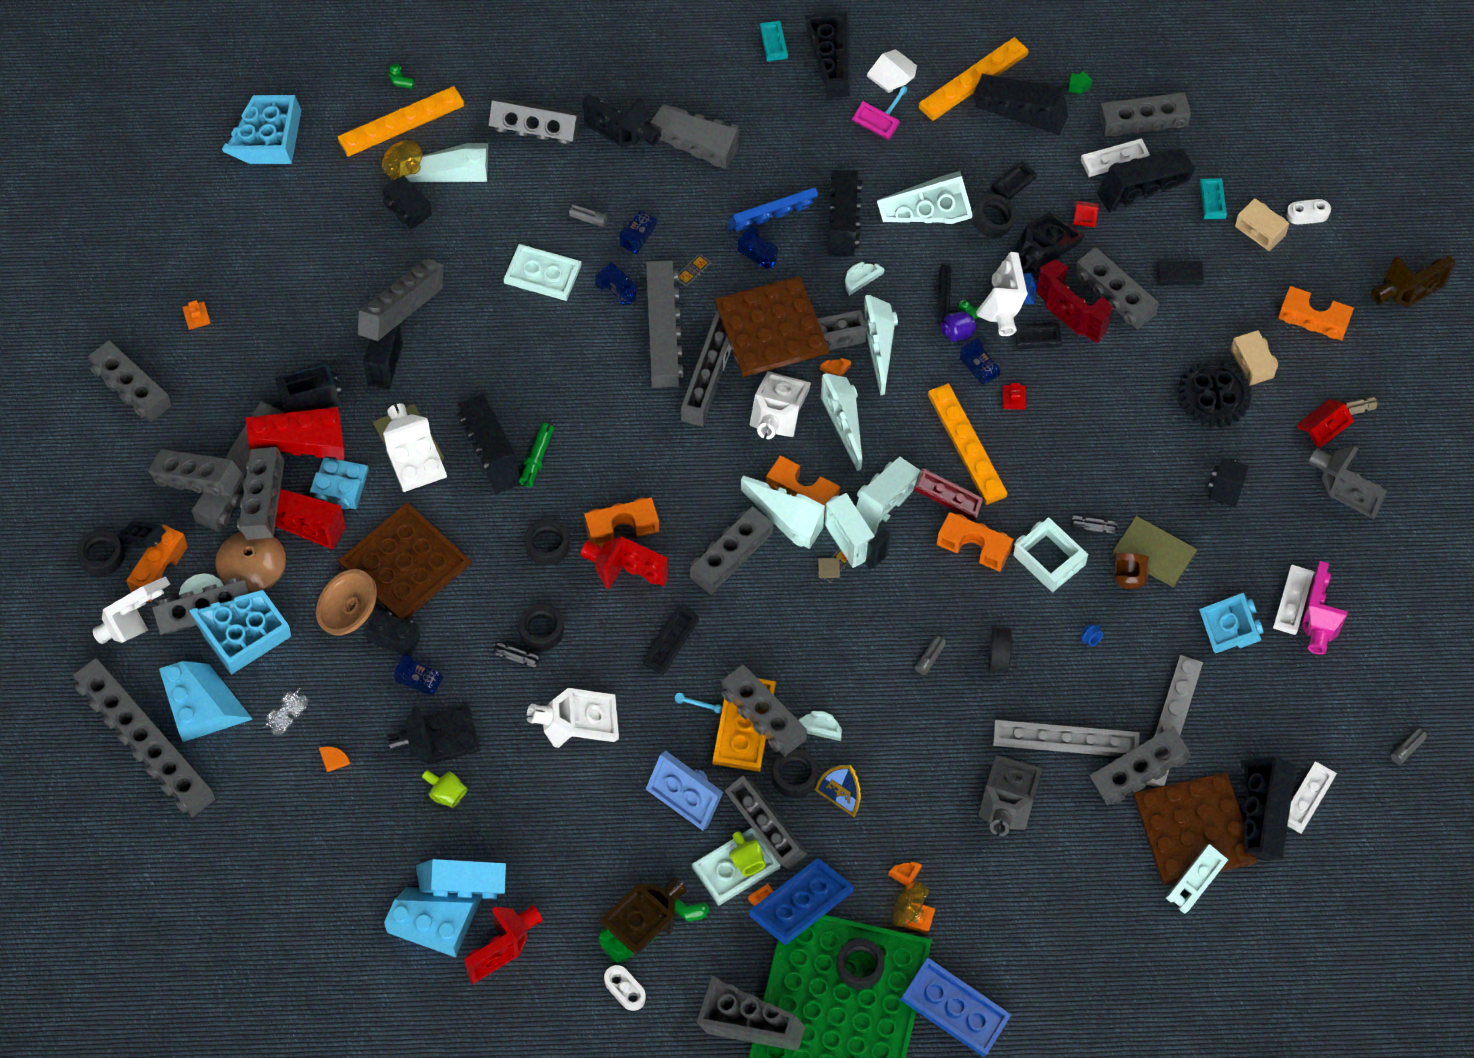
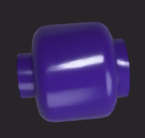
M966 311L949 313L941 323L942 334L951 342L970 339L976 329L973 316L969 315Z

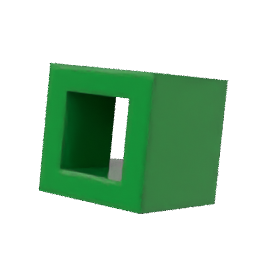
M1084 71L1080 74L1072 73L1068 92L1084 93L1091 88L1092 79Z

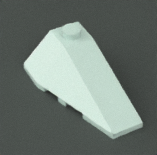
M466 143L401 161L400 177L404 175L410 182H487L488 143Z
M960 171L932 179L877 200L883 222H943L945 224H953L972 218L971 207Z
M866 295L863 313L867 328L866 335L880 395H885L894 326L898 325L897 314L892 312L889 303L871 295Z
M828 373L823 374L821 399L856 470L859 471L862 467V451L856 388L854 385H850L846 377Z
M746 476L741 478V491L793 543L810 549L823 529L825 506L805 495L797 493L794 497L788 495L786 489L779 487L778 490H773L765 482Z

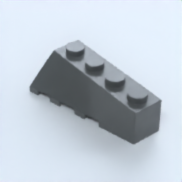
M665 104L660 107L650 122L651 126L661 130L662 135L659 141H665L676 149L689 152L694 157L702 158L716 167L727 169L739 151V125L732 124L729 127L723 125L724 123L721 120L708 121L704 115L696 114L691 116L686 110Z
M714 976L711 977L697 1019V1023L707 1034L795 1051L799 1049L805 1026L795 1015L770 1003H766L754 995L747 994L731 984L728 985Z

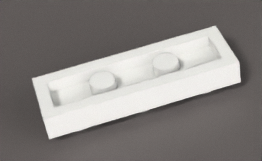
M1138 139L1081 155V162L1088 177L1108 172L1109 167L1114 163H1123L1135 158L1140 159L1148 157L1150 154L1143 140Z
M1291 565L1273 626L1274 629L1294 635L1297 634L1314 571Z
M1315 761L1291 801L1288 827L1302 834L1337 773Z

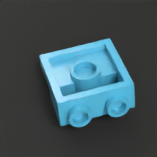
M326 457L323 458L319 473L316 472L310 489L311 497L341 505L342 509H357L369 471L368 466Z
M1244 593L1199 609L1215 654L1235 646L1243 648L1262 640L1260 634L1264 633L1260 620L1254 619L1253 613L1257 612L1252 599L1248 600Z

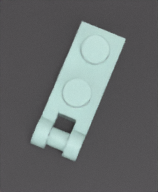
M1206 844L1174 887L1168 891L1165 898L1171 903L1175 902L1179 906L1178 909L1184 914L1187 913L1228 859L1210 844ZM1183 889L1190 893L1186 899L1180 895Z

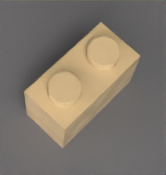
M1255 198L1238 214L1235 224L1236 228L1268 251L1286 236L1289 226L1285 218L1277 215L1266 204L1259 202Z
M1259 330L1235 337L1230 350L1245 379L1249 380L1248 385L1251 386L1274 378L1278 362L1276 357L1271 355L1267 340L1264 337L1262 338Z

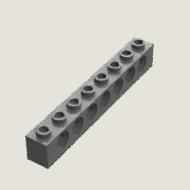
M97 658L73 674L76 681L74 687L82 697L86 695L90 699L88 703L96 713L100 711L104 715L102 718L109 729L115 728L118 734L116 735L124 746L130 745L133 749L131 753L139 763L143 761L147 765L145 769L153 779L158 778L162 782L160 787L167 796L171 794L176 799L174 803L182 813L187 811L193 817L215 800L213 792ZM97 687H103L100 691H94ZM118 703L117 706L108 708L110 704ZM132 719L129 724H122L125 720ZM140 736H147L142 741H136ZM156 752L161 753L160 756L156 758L151 757ZM170 769H176L170 775L165 774ZM184 786H191L187 791H180Z

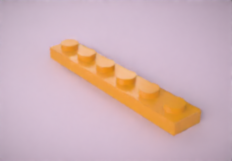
M1013 37L919 103V109L932 121L936 120L973 94L982 74L999 76L1026 57L1029 50Z
M452 86L338 136V141L349 157L464 107V101L456 88Z
M949 383L929 390L928 397L981 497L984 498L985 505L1006 498L1007 491Z

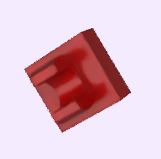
M1077 201L1074 225L1095 227L1099 204Z
M1020 383L1003 385V409L1025 410L1026 386H1020Z

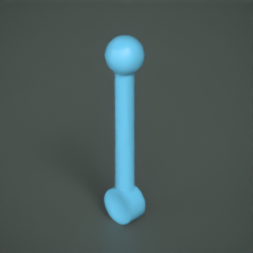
M903 85L901 87L899 94L896 96V98L889 106L887 111H885L886 114L890 115V112L893 110V108L900 100L902 95L906 93V86Z
M682 693L675 695L677 703L686 702L712 709L715 713L722 712L723 707L720 704L712 705L686 698Z

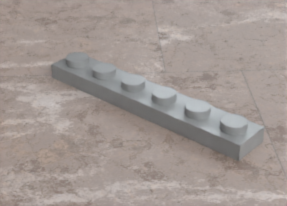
M1180 655L1155 736L1174 726L1179 735L1181 734L1203 662ZM1161 751L1157 754L1156 758L1164 760L1168 757L1169 753ZM1145 764L1143 772L1147 769L1148 765ZM1167 770V774L1158 780L1152 779L1145 784L1156 788L1163 787L1169 770Z
M995 720L993 746L1122 757L1139 746L1140 732Z

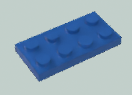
M812 188L734 214L727 221L729 231L736 229V232L748 229L749 225L755 222L757 225L768 222L773 216H776L778 219L789 215V212L797 209V212L808 209L809 205H812L813 201L818 197L817 190Z
M817 858L750 909L749 916L780 942L787 945L853 893L854 886Z
M929 958L924 961L900 999L982 1057L988 1054L1011 1017L1010 1013Z

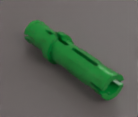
M548 423L540 425L531 453L525 459V468L519 479L521 485H524V482L527 481L525 487L533 486L537 472L543 466L542 459L552 433L555 430L552 425H550L548 430Z

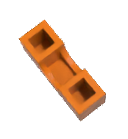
M1290 286L1278 319L1284 320L1289 324L1304 327L1309 331L1319 332L1332 339L1343 340L1354 307L1332 301L1328 310L1316 311L1309 304L1310 292Z
M780 455L767 474L766 483L773 490H778L780 487L786 489L788 495L795 497L797 493L802 494L824 505L825 518L826 503L832 497L840 496V486L821 476L811 486L800 485L797 482L800 477V465Z
M652 497L647 499L638 498L634 502L618 503L609 508L593 509L588 513H584L589 540L599 546H603L607 541L614 539L613 530L620 524L632 526L637 537L659 532V520Z
M949 512L938 533L937 545L958 554L964 544L976 543L982 548L979 563L1001 572L1012 550L1014 539L1003 532L991 530L982 523L972 522L961 514Z
M166 525L162 526L166 531L161 536L162 540L156 546L146 550L126 580L131 593L144 585L161 579L169 563L174 565L178 563L188 548L183 533Z

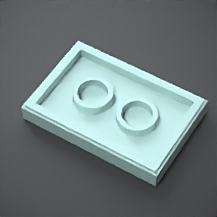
M518 244L504 277V283L567 301L582 266L581 261Z
M753 828L745 831L742 835L746 842L757 840L761 847L766 865L760 872L745 877L735 867L729 855V852L737 847L734 839L692 864L693 870L718 906L780 869L779 862Z

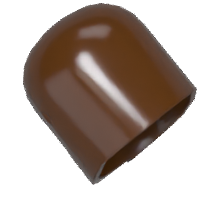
M1114 552L1116 563L1114 578L1117 585L1125 589L1142 588L1148 581L1149 556Z

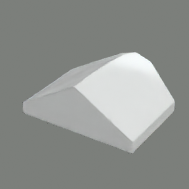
M895 49L883 53L870 69L867 77L890 93L893 89L906 85L915 77L917 65Z

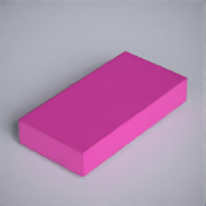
M862 101L852 118L853 122L888 141L900 124L898 119Z

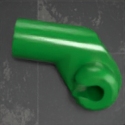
M391 64L388 76L395 86L413 89L415 79L404 77L400 71L401 66Z
M962 300L958 303V312L966 311L969 315L973 316L974 320L981 318L976 314L980 306L972 307L967 300Z
M677 899L675 902V912L688 922L704 919L709 913V907L706 903L687 906L680 899Z

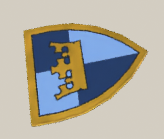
M851 765L833 767L821 776L815 791L855 817L861 800L856 771Z

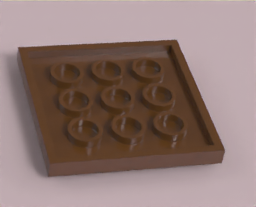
M801 276L715 298V306L742 377L829 354L828 345Z
M408 502L338 560L339 565L345 571L359 569L369 574L376 584V600L395 617L402 620L411 617L471 565L470 559Z
M1227 772L1134 793L1133 797L1162 885L1178 882L1206 844H1210L1228 859L1219 872L1256 864V857L1244 853V820Z

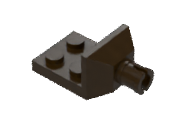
M1451 255L1444 259L1439 258L1426 269L1421 268L1414 274L1401 258L1397 256L1386 273L1383 284L1373 288L1371 296L1379 305L1392 298L1395 303L1409 307L1446 286L1456 261Z
M676 877L671 878L663 888L658 884L638 883L600 919V924L637 956L660 932L665 930L669 935L673 932L675 902L681 895L687 892V889L682 882L678 885L676 884L679 881Z

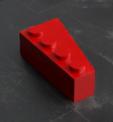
M338 407L245 418L249 451L251 449L277 447L280 452L292 453V455L296 456L307 454L315 455L317 458H325L327 456L336 457V460H345Z
M280 489L275 527L334 550L346 529L341 505Z

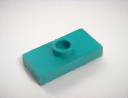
M781 22L759 23L767 62L788 59Z
M1222 178L1200 179L1199 185L1204 219H1226L1227 211Z

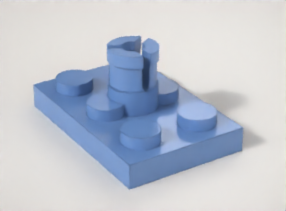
M666 750L660 754L646 787L647 791L702 831L708 827L723 794V791L708 781L703 771H697V769L693 771Z

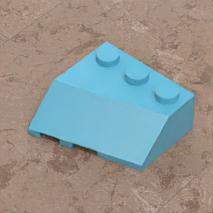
M253 95L241 115V122L237 128L234 127L230 141L223 146V152L249 164H292L301 116V108L296 96Z
M263 590L235 597L234 600L221 604L219 602L210 604V607L199 610L198 608L189 610L204 638L231 675L291 637L288 623Z
M181 661L159 669L182 742L252 720V717L209 664Z
M432 859L416 865L420 893H433V896L448 897V894H458L457 897L472 898L473 894L482 895V899H497V895L505 893L506 863Z
M406 887L394 900L384 923L387 933L456 957L480 904L482 895L473 894L472 898L457 897L458 894H448V897L433 896V893H420L419 888Z

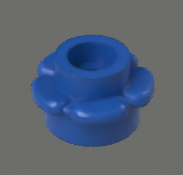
M1087 625L1082 630L1081 640L1083 643L1089 646L1097 645L1103 638V632L1100 630L1101 627L1099 625Z

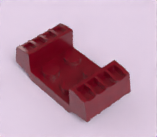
M1054 259L1040 267L1036 292L1046 302V308L1077 335H1085L1098 344L1108 330L1113 308L1111 304L1102 296L1090 307L1083 298L1075 295L1069 286L1065 284L1068 267L1060 261Z

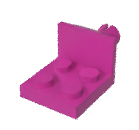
M1322 561L1319 562L1312 579L1301 624L1306 635L1311 636L1308 650L1314 654L1326 653L1328 641L1338 637L1348 612L1324 605L1326 598L1325 590L1328 587L1331 573L1327 572L1329 563Z

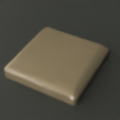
M819 558V578H839V558Z

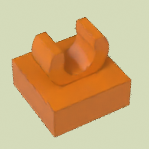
M197 300L188 302V306L182 307L189 330L211 324L204 301L197 303Z
M911 902L904 928L928 934L935 908Z

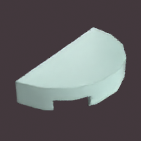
M864 262L853 265L847 271L845 278V289L850 296L884 274V269L878 264H864Z
M198 574L184 582L180 588L179 595L193 591L195 595L202 593V588L216 584L218 588L224 585L214 575ZM226 592L222 593L219 598H227Z
M812 711L810 714L798 719L806 728L807 734L841 741L842 729L831 714L824 711Z

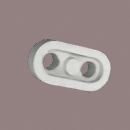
M1322 199L1296 201L1288 206L1286 217L1291 223L1297 225L1324 222L1329 218L1331 206Z
M620 965L611 966L606 970L604 974L605 986L623 1007L630 1011L642 1008L646 1000L645 991L634 977ZM616 977L622 980L618 984H615L612 981ZM630 996L638 998L635 1002L629 1001Z

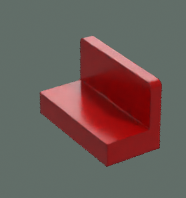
M1329 399L1299 422L1297 427L1300 430L1307 431L1315 446L1321 448L1352 424L1354 420L1345 403Z

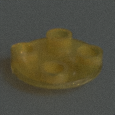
M407 140L392 145L383 156V171L390 179L418 173L422 160L420 146L413 141Z
M914 881L901 891L892 910V921L896 926L902 927L911 921L916 923L921 919L923 915L921 908L924 899L929 893V888L919 881Z

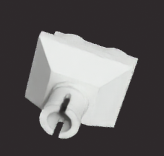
M1010 252L993 274L992 285L995 288H993L976 311L978 317L990 322H997L998 331L1001 336H1010L1017 331L1014 317L1019 312L1027 296L1019 253Z
M767 371L755 394L750 426L757 428V432L762 438H764L766 433H768L766 439L773 438L775 434L793 437L798 412L810 390L811 383Z
M397 404L398 413L395 406H391L387 412L392 421L388 424L383 435L387 454L403 492L446 478V471L432 440L427 418L413 414L408 415L404 404Z
M166 576L140 587L103 609L102 621L104 623L93 628L95 639L101 644L106 643L111 638L123 643L148 631L137 609L147 604V601L164 594L162 589L170 585Z
M567 688L547 706L530 704L528 707L527 716L533 717H528L527 721L529 723L543 724L544 733L554 747L559 748L571 736L615 742L619 739L616 698L614 694Z

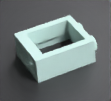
M847 493L832 497L826 503L825 526L852 568L866 562L868 542L875 536Z
M1049 517L1044 522L1039 521L1036 523L1027 536L1022 535L1014 544L1013 556L1052 593L1082 569L1087 562L1088 554ZM1045 536H1048L1070 557L1051 574L1027 552Z

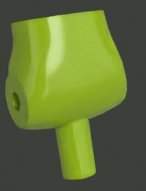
M426 770L422 776L423 779L433 785L429 792L430 798L437 803L454 808L461 801L468 790L460 779L450 771L439 778L429 770Z
M735 832L732 837L737 847L729 852L735 867L745 877L752 876L763 870L766 864L758 841L751 840L746 842L741 832Z

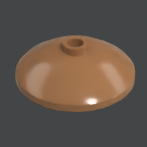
M240 531L230 536L220 546L216 555L215 565L218 576L225 585V581L239 577L240 581L245 580L248 593H253L272 587L281 578L286 567V554L282 544L275 536L272 538L247 540ZM248 552H252L250 556L245 555Z
M359 569L347 570L335 576L325 586L317 602L316 618L320 627L327 633L338 636L351 633L359 628L369 618L375 606L377 589L373 578Z

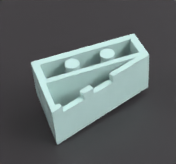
M901 457L897 458L893 463L889 462L881 474L877 473L872 478L870 484L867 486L863 485L857 494L859 499L856 508L874 535L877 533L881 520L886 522L890 518L888 512L897 505L899 507L912 493L920 470Z

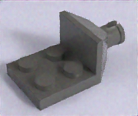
M1353 446L1336 450L1333 456L1316 448L1308 464L1324 472L1322 480L1328 495L1375 519L1387 490L1377 483H1372L1362 478L1360 474L1350 471L1358 448Z
M996 755L978 815L991 823L990 830L993 834H997L998 828H1001L999 836L1008 834L1009 829H1026L1042 768Z

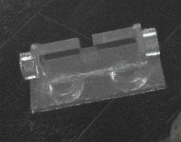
M299 688L294 693L289 690L280 700L283 703L280 709L277 711L274 708L265 717V720L268 722L263 727L264 729L270 725L272 727L271 732L275 736L285 733L287 728L294 722L287 715L290 713L297 718L308 706V698L304 695L300 697L297 695L300 691Z

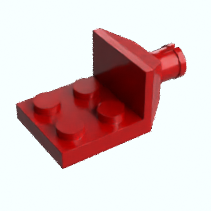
M624 537L607 541L604 546H599L587 540L581 550L580 555L582 558H586L596 564V572L607 589L611 588L622 568H625L630 574H638L644 577L648 582L655 585L665 586L668 581V558Z
M534 905L529 906V908L516 914L514 909L494 907L492 909L494 925L500 935L492 938L488 945L482 949L472 950L467 955V958L464 959L467 976L472 984L520 956L528 939L527 931L538 923L543 922L540 913Z

